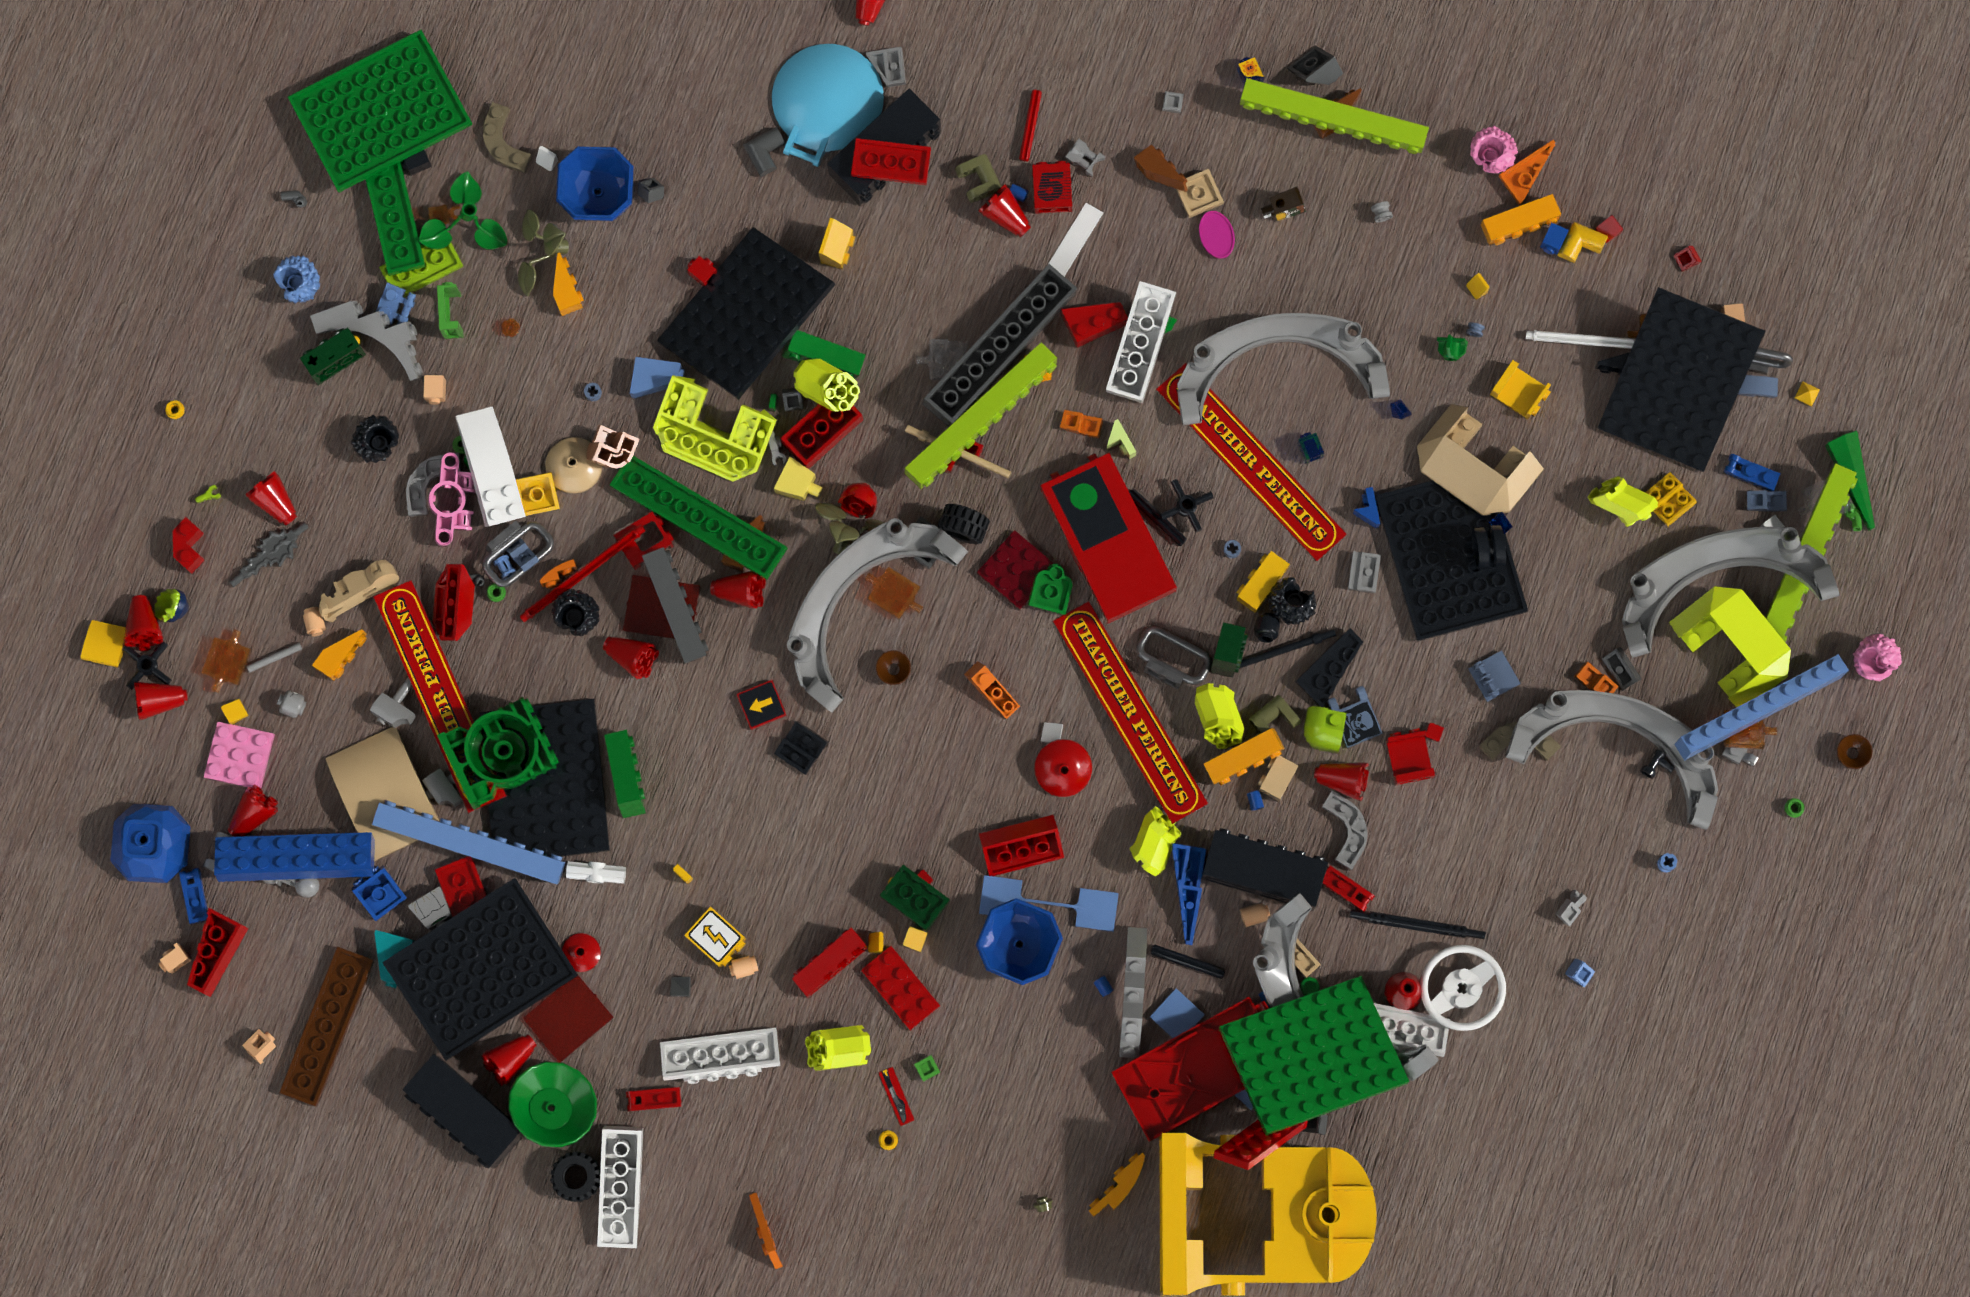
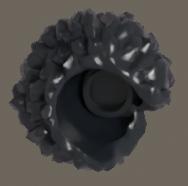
M371 415L367 419L364 418L363 421L359 422L360 425L356 426L351 444L354 447V451L366 463L386 461V458L392 454L390 448L398 444L399 432L397 426H394L393 422L389 421L386 416L380 415L376 417Z
M1294 577L1283 578L1281 583H1276V586L1271 588L1268 603L1274 616H1277L1279 620L1285 621L1288 625H1297L1300 622L1304 623L1305 620L1309 621V618L1316 614L1317 604L1314 591H1300V587Z
M568 589L553 601L552 615L554 623L564 630L570 628V632L574 636L587 635L600 621L598 614L600 609L596 601L581 590Z

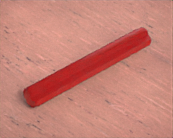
M1032 90L1019 155L1020 161L1028 162L1030 158L1042 95L1040 90Z

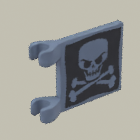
M1363 686L1356 688L1360 702L1339 709L1335 698L1327 701L1330 710L1347 713L1343 730V740L1347 748L1383 734Z

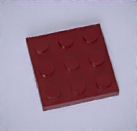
M1014 530L977 571V574L1017 609L1021 610L1029 601L1035 575L1040 571L1046 570L1048 566L1054 563Z

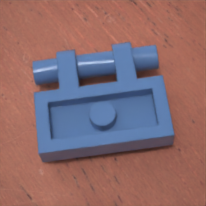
M387 283L376 312L384 311V314H387L389 317L390 325L393 324L394 319L398 320L397 325L408 322L410 310L414 308L416 303L414 302L416 294L409 292L408 297L405 298L403 297L405 289ZM401 303H403L404 307L402 313L399 314L397 313L399 306Z

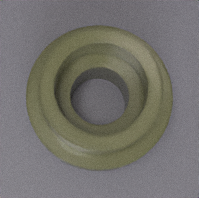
M1043 1196L1037 1198L1033 1206L1037 1209V1212H1044L1052 1208L1053 1201L1051 1198Z

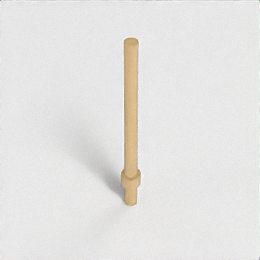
M910 425L906 427L905 432L918 437V440L924 443L926 441L932 443L937 439L930 435V432L923 429L921 431ZM965 450L961 452L962 455L960 457L1009 479L1011 471Z

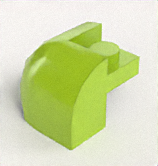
M1308 707L1303 728L1306 741L1312 748L1338 754L1347 713L1329 710L1325 707Z

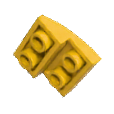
M1671 472L1645 492L1657 500L1658 507L1653 512L1667 526H1670L1697 503L1696 499L1683 488V484Z
M91 620L84 641L81 659L118 668L124 653V633L126 627Z

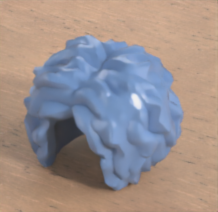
M293 255L289 258L285 257V260L281 261L273 274L279 287L286 289L284 299L289 300V302L297 303L306 302L310 299L313 300L315 293L320 287L318 271L315 269L314 263L309 262V259L305 256L300 257L296 255L295 257Z

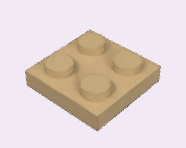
M1209 169L1186 178L1188 191L1184 192L1176 189L1189 218L1224 204Z

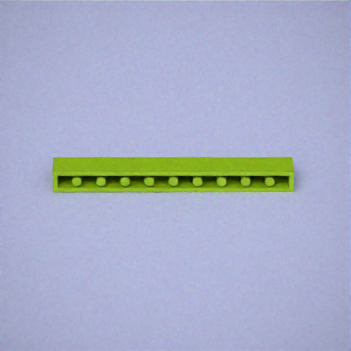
M1248 78L1246 79L1240 100V105L1248 110H1261L1266 115L1276 114L1285 120L1295 119L1300 124H1313L1319 129H1332L1335 133L1342 135L1347 133L1356 139L1365 138L1374 144H1388L1393 149L1403 148L1412 154L1422 153L1429 127Z
M1041 342L905 467V475L920 489L924 486L928 487L938 473L942 474L948 468L947 465L952 460L955 462L962 455L961 452L965 448L969 449L973 446L975 439L979 435H985L992 423L996 424L999 422L1006 410H1012L1020 397L1022 399L1026 397L1033 385H1039L1047 372L1050 374L1057 367V357Z
M1836 463L1832 466L1801 535L1800 542L1802 546L1808 544L1824 556L1826 541L1830 542L1834 534L1832 530L1834 523H1839L1842 513L1839 512L1842 506L1845 507L1849 501L1850 496L1847 494L1850 488L1854 489L1858 479L1855 478L1857 472ZM1786 573L1765 616L1785 642L1788 637L1785 633L1788 628H1792L1795 622L1793 615L1795 611L1799 612L1803 601H1801L1803 593L1807 594L1809 590L1802 582Z

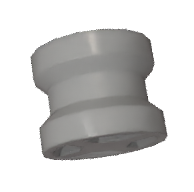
M1388 201L1377 203L1371 207L1372 212L1375 214L1374 220L1376 223L1384 222L1393 217L1392 212L1389 211L1390 204Z

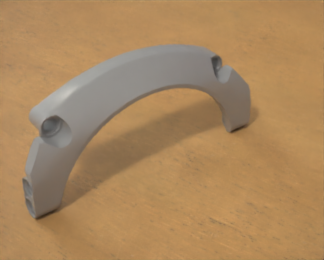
M1309 313L1273 314L1247 320L1228 327L1195 346L1193 353L1194 363L1189 362L1177 384L1182 425L1202 423V411L1207 393L1219 373L1241 354L1262 345L1278 342H1297L1329 352L1355 373L1367 392L1369 399L1390 396L1385 362L1382 360L1381 353L1367 338L1361 339L1362 328L1357 322ZM1348 330H1355L1357 335L1351 336ZM1203 350L1207 355L1200 357L1197 352Z
M897 518L879 525L854 541L817 578L805 597L787 641V648L798 658L794 661L800 685L831 713L844 700L829 670L826 654V637L835 606L847 588L862 574L881 563L903 557H928L957 566L968 551L935 525L911 523L908 528ZM901 525L900 531L893 533L894 527ZM801 642L800 649L794 650V645Z
M1752 527L1729 530L1704 536L1677 547L1645 566L1630 579L1635 597L1629 598L1622 623L1631 656L1634 658L1652 652L1654 629L1664 608L1679 591L1706 574L1738 566L1771 568L1796 578L1806 585L1819 601H1824L1840 596L1830 564H1828L1827 559L1808 544L1802 546L1798 532L1793 527Z
M1568 690L1554 692L1547 699L1545 706L1538 704L1518 719L1505 758L1522 764L1526 762L1530 753L1543 739L1559 729L1584 722H1606L1629 728L1641 734L1664 752L1675 767L1674 769L1679 776L1685 794L1687 824L1704 830L1708 829L1718 798L1716 796L1718 785L1713 766L1708 765L1709 760L1714 756V750L1712 747L1704 750L1706 758H1702L1698 753L1684 761L1674 744L1681 736L1692 730L1666 712L1640 700L1600 691ZM1553 698L1559 699L1561 705H1556L1553 702Z
M1298 893L1280 907L1267 920L1261 941L1265 948L1253 960L1258 980L1271 1008L1303 997L1295 970V946L1302 923L1312 907L1301 893ZM1261 957L1265 958L1267 963H1264ZM1426 1044L1408 1050L1396 1051L1404 1071L1411 1082L1439 1061Z

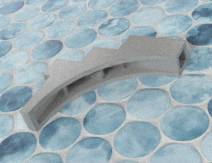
M349 301L310 315L316 334H323L342 328L346 329L348 327L350 331L371 336L396 355L405 368L410 381L422 378L421 365L417 363L415 358L416 350L410 344V342L417 340L415 336L417 331L411 322H403L389 327L390 320L388 315L384 314V311H378L362 317L363 309L357 301Z
M1128 927L1119 1057H1139L1147 928Z

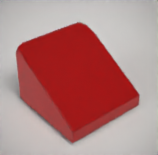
M1611 215L1598 225L1595 230L1607 235L1606 243L1621 234L1623 228L1614 216Z
M1687 246L1673 255L1682 272L1702 262L1693 246Z

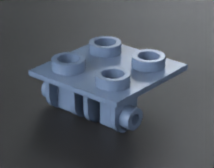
M1502 650L1468 668L1487 702L1521 684Z

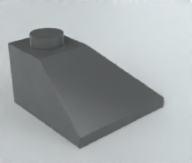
M1314 46L1287 67L1288 71L1306 82L1330 85L1343 74L1336 58L1318 46Z

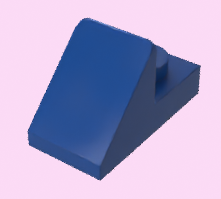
M1373 487L1365 488L1364 494L1361 497L1363 506L1366 505L1367 507L1354 509L1353 514L1372 527L1379 528L1380 519Z

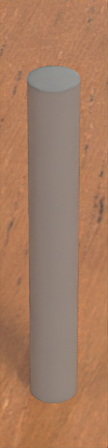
M300 642L247 665L249 673L302 650Z

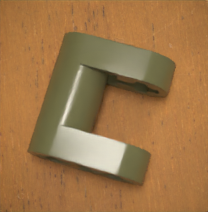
M986 154L966 161L954 169L958 178H964L976 172L982 185L966 193L970 203L991 196L1002 187Z
M1280 695L1274 697L1249 718L1250 723L1259 734L1271 729L1268 725L1280 715L1293 729L1301 723L1299 717Z

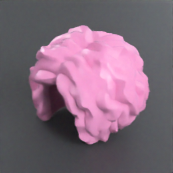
M1495 125L1476 132L1470 145V155L1477 165L1483 166L1485 172L1498 174L1514 165L1515 154L1518 151L1514 138H1511V135L1501 131Z
M1872 634L1865 637L1860 642L1855 653H1853L1854 667L1857 673L1865 679L1879 682L1889 677L1892 671L1897 670L1898 666L1902 663L1900 647L1896 646L1895 639H1889L1887 636L1884 637L1883 634Z

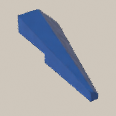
M1172 843L1185 944L1193 945L1202 893L1200 884L1206 849Z

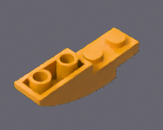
M1138 1153L1134 1154L1128 1160L1130 1164L1126 1168L1121 1166L1113 1173L1115 1175L1113 1180L1117 1186L1114 1187L1112 1184L1104 1191L1106 1194L1101 1200L1097 1198L1089 1205L1091 1207L1089 1213L1093 1217L1108 1204L1114 1210L1129 1194L1140 1175L1145 1159L1144 1153L1140 1155Z

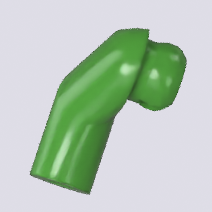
M1847 504L1843 509L1844 515L1852 521L1853 531H1861L1862 519L1860 511L1852 504Z

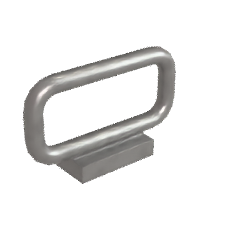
M1758 347L1748 371L1766 375L1769 367H1789L1793 362V357L1787 353ZM1770 358L1780 359L1784 361L1773 360Z
M514 521L486 545V550L490 554L485 557L482 566L485 574L494 584L500 587H508L531 569L529 568L524 572L519 568L510 577L502 580L490 568V563L529 530H537L547 543L545 548L536 554L539 562L553 550L554 539L540 523L529 522L521 527L517 521Z
M1156 626L1147 628L1136 645L1138 656L1148 662L1144 672L1177 690L1182 681L1192 685L1203 682L1211 669L1212 660L1206 651ZM1156 634L1201 657L1204 660V665L1199 675L1191 677L1147 654L1144 651V646L1149 636Z

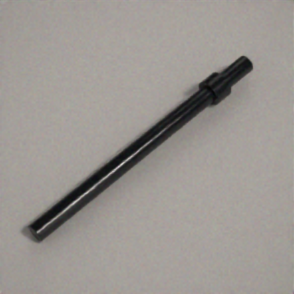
M1331 629L1322 633L1316 632L1308 638L1243 659L1240 668L1311 644H1320L1323 640L1336 636L1335 630Z

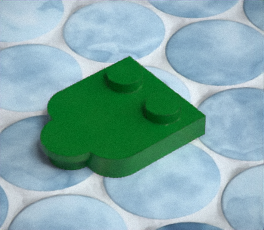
M1052 564L1046 570L1040 571L1035 575L1028 606L1061 615L1066 614L1073 583L1068 576H1065L1064 568L1061 565Z

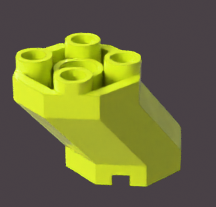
M822 359L802 360L793 372L796 383H794L795 389L805 398H809L831 411L850 410L858 399L860 389L857 381L847 372L839 370Z
M1620 476L1601 483L1603 487L1599 490L1597 487L1594 488L1587 497L1591 504L1618 516L1626 527L1633 525L1638 520H1647L1652 516L1651 512L1658 507L1655 497L1628 485L1623 477L1620 478Z
M1207 683L1196 688L1194 702L1204 728V738L1213 745H1216L1218 749H1227V747L1242 743L1244 726L1234 701L1235 692L1225 685L1219 684L1218 688L1214 687L1212 683Z
M1156 806L1145 815L1136 841L1129 848L1133 858L1137 862L1141 860L1143 863L1141 867L1153 876L1159 875L1166 868L1172 852V843H1175L1182 835L1180 830L1174 825L1175 823L1172 824L1168 816Z
M863 1025L811 1032L810 1036H807L805 1039L808 1051V1066L810 1068L813 1067L815 1071L867 1064L868 1060H865V1058L871 1053L869 1034L862 1031V1029H865Z

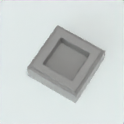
M1165 91L1162 111L1181 114L1184 94Z

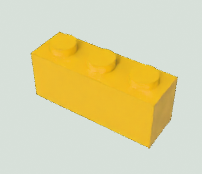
M1272 551L1268 555L1265 553L1259 561L1260 567L1257 570L1253 569L1247 577L1250 579L1246 585L1242 584L1236 592L1238 594L1237 601L1254 613H1256L1270 594L1271 588L1276 586V583L1279 582L1290 565Z

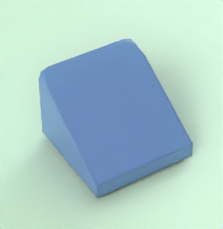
M1574 959L1565 975L1582 987H1585L1595 971L1585 962Z

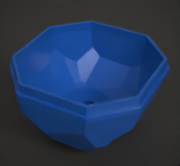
M578 146L558 164L556 201L574 220L614 221L632 205L634 166L615 147ZM601 190V193L597 195L595 191Z
M133 804L113 823L110 861L127 881L167 883L188 865L191 826L173 806ZM142 837L147 838L145 843H141Z
M1015 898L990 909L976 947L986 971L1020 985H1025L1049 974L1063 937L1053 913ZM1018 941L1023 943L1022 948L1016 947Z

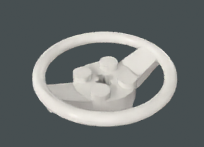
M1455 945L1436 953L1426 964L1420 980L1421 998L1428 1013L1441 1025L1458 1031L1475 1030L1491 1022L1501 1010L1506 996L1505 977L1499 964L1484 950L1470 945ZM1455 953H1470L1485 960V962L1470 970L1464 968L1449 973L1443 981L1442 991L1430 1001L1428 980L1433 968L1440 960ZM1496 975L1498 996L1493 1008L1483 1018L1470 1023H1458L1448 1020L1441 1015L1454 1007L1466 1009L1474 1005L1480 998L1482 987ZM1458 984L1466 986L1465 994L1457 991L1459 988Z

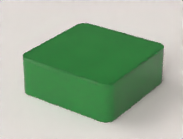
M771 393L770 411H776L777 394Z

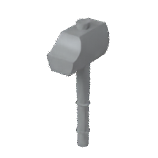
M409 677L404 681L393 698L382 693L373 703L370 711L378 717L377 721L382 725L387 723L396 728L402 724L411 725L414 721L415 714L400 704L412 688Z
M438 769L422 780L428 789L425 791L429 799L434 798L438 805L450 804L456 807L463 802L452 786L455 782L451 774L446 777L443 771Z

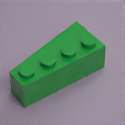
M797 330L785 344L781 357L797 362L819 358L839 370L847 372L856 379L860 374L866 354Z
M627 730L605 734L617 804L623 819L645 814L643 802L645 794L643 788H640L639 782L642 781L640 771L636 769L638 759L636 753L632 751V747H635L633 736H629Z

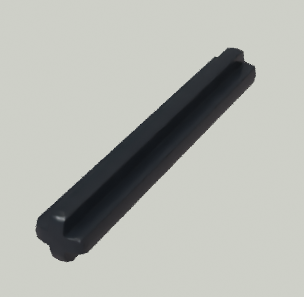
M1133 488L1129 491L1134 503L1177 545L1182 546L1186 542L1187 538L1167 519L1162 521L1159 516L1160 512L1136 489Z
M1153 945L1151 955L1219 979L1224 977V968L1158 945Z

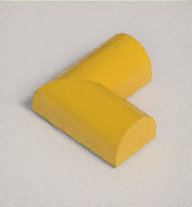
M1573 222L1557 256L1575 263L1582 247L1600 254L1608 236Z

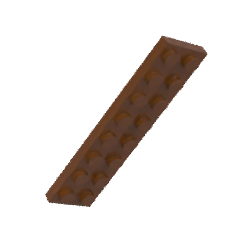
M337 946L279 1093L317 1107L375 960Z

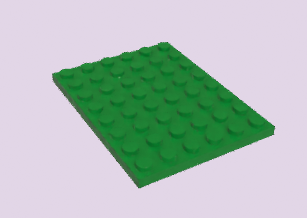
M422 30L288 96L338 193L473 125Z
M1362 976L1219 1027V1031L1266 1136L1409 1083V1079Z

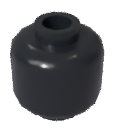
M1265 613L1257 617L1254 634L1258 640L1270 643L1277 639L1280 630V620L1272 613Z

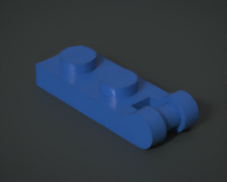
M1730 454L1728 458L1729 464L1725 466L1724 473L1768 491H1774L1781 473L1745 460L1738 455ZM1736 464L1741 466L1740 471L1735 469Z
M199 867L192 869L190 872H179L189 924L192 925L206 921L208 908ZM194 878L195 883L188 884V880Z

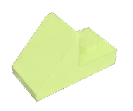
M1117 419L1114 421L1107 450L1120 443L1119 448L1124 456L1127 455L1131 459L1136 456V450L1120 421Z

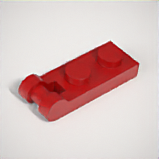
M1329 866L1322 885L1351 903L1360 911L1365 912L1367 904L1375 896L1332 866ZM1358 893L1363 896L1360 901L1355 899Z
M680 1087L626 1092V1098H628L627 1112L682 1107ZM636 1097H641L642 1104H636Z

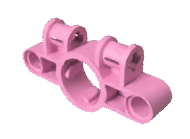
M446 453L442 457L439 483L431 489L428 496V505L436 515L435 542L442 547L452 542L454 530L472 531L471 515L474 514V511L462 509L466 501L464 492L475 493L471 472L458 471L459 458L455 453ZM452 457L455 460V465L452 467L447 466L445 458ZM444 486L446 489L453 487L460 495L458 497L459 508L453 513H450V511L440 512L433 504L436 500V495H434L436 489ZM442 532L449 536V540L446 543L439 540L438 536Z

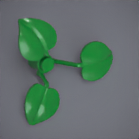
M468 171L461 174L454 181L450 189L452 201L456 204H463L460 215L448 228H446L445 223L441 220L431 219L423 225L418 239L427 248L443 249L452 241V236L448 231L462 219L467 222L474 220L478 228L474 234V239L481 248L493 250L505 247L508 243L503 228L496 221L485 219L482 221L481 226L479 225L475 204L481 199L482 192L479 184Z

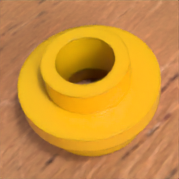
M177 400L170 401L165 407L166 415L171 419L181 418L185 411L184 405ZM177 407V408H178V412H177V413H173V412H172L173 408Z
M887 1130L880 1134L879 1145L883 1149L892 1150L897 1146L898 1137L893 1131ZM886 1137L892 1138V1142L890 1144L885 1143Z

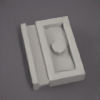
M1353 551L1348 590L1376 593L1381 555Z

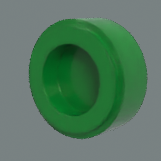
M1307 977L1300 983V989L1302 994L1306 996L1319 991L1320 985L1315 978Z

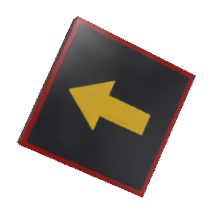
M773 680L737 694L751 730L787 716Z

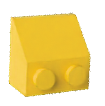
M830 218L819 250L820 262L822 264L842 269L844 264L847 265L850 257L848 253L849 247H853L855 242L853 229Z

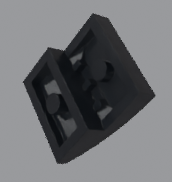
M795 721L774 754L806 775L829 741L799 721Z

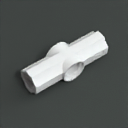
M568 861L566 878L586 880L590 883L599 884L604 882L624 884L626 867L610 866L600 862L581 863Z

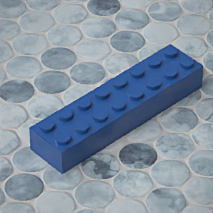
M372 832L215 837L214 875L218 882L374 877L375 839Z

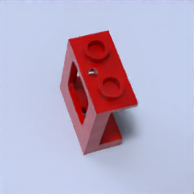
M653 511L613 535L615 540L618 541L629 533L632 528H636L640 524L645 526L650 522H654L662 533L663 540L645 551H641L635 541L622 549L634 570L640 568V564L644 562L642 555L663 547L664 549L669 546L671 548L674 547L672 544L674 539L669 530L664 531L662 528L664 522L659 515L655 516Z

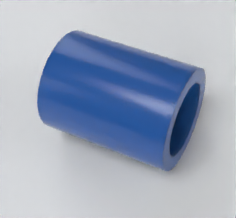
M1012 184L1010 188L1016 200L1020 202L1025 201L1028 190Z
M1260 790L1247 793L1251 811L1264 808Z
M1105 975L1094 982L1102 997L1114 991Z

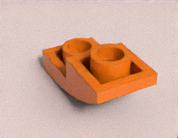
M574 559L566 561L547 572L540 579L542 587L547 589L557 586V583H561L559 575L569 576L574 574V571L578 570Z

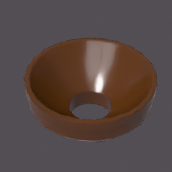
M891 650L879 657L876 663V672L882 682L888 685H899L909 677L911 664L905 654L900 651ZM892 664L900 668L899 673L896 675H891L888 672V668Z
M1851 734L1839 742L1836 754L1839 762L1846 768L1860 769L1870 762L1873 750L1870 742L1865 737ZM1849 748L1857 750L1858 755L1855 759L1847 756Z

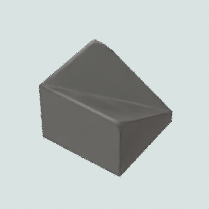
M655 178L639 182L638 195L647 203L663 199L664 186Z
M671 977L670 996L691 997V977Z

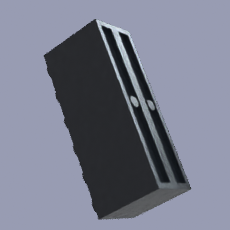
M909 88L827 163L829 175L859 206L863 202L867 203L871 200L872 194L876 190L880 191L885 187L886 181L851 177L856 138L927 146L928 142L936 140L941 134L940 118Z
M1220 828L1219 831L1215 830L1201 879L1283 903H1287L1298 893H1301L1311 905V911L1316 908L1328 862L1324 861L1325 858L1316 855L1313 858L1305 856V852L1299 850L1294 852L1287 851V847L1278 844L1275 847L1270 846L1267 841L1257 839V841L1249 840L1250 837L1244 834L1235 836L1230 834L1231 831Z
M435 1054L428 1059L402 1089L406 1093L404 1097L415 1105L418 1103L420 1105L419 1110L423 1114L434 1117L435 1120L433 1122L439 1128L450 1131L448 1135L454 1141L462 1142L464 1144L462 1148L470 1155L474 1156L476 1154L479 1157L477 1161L485 1168L489 1169L492 1167L496 1169L523 1137V1134L514 1126L513 1120L441 1057Z

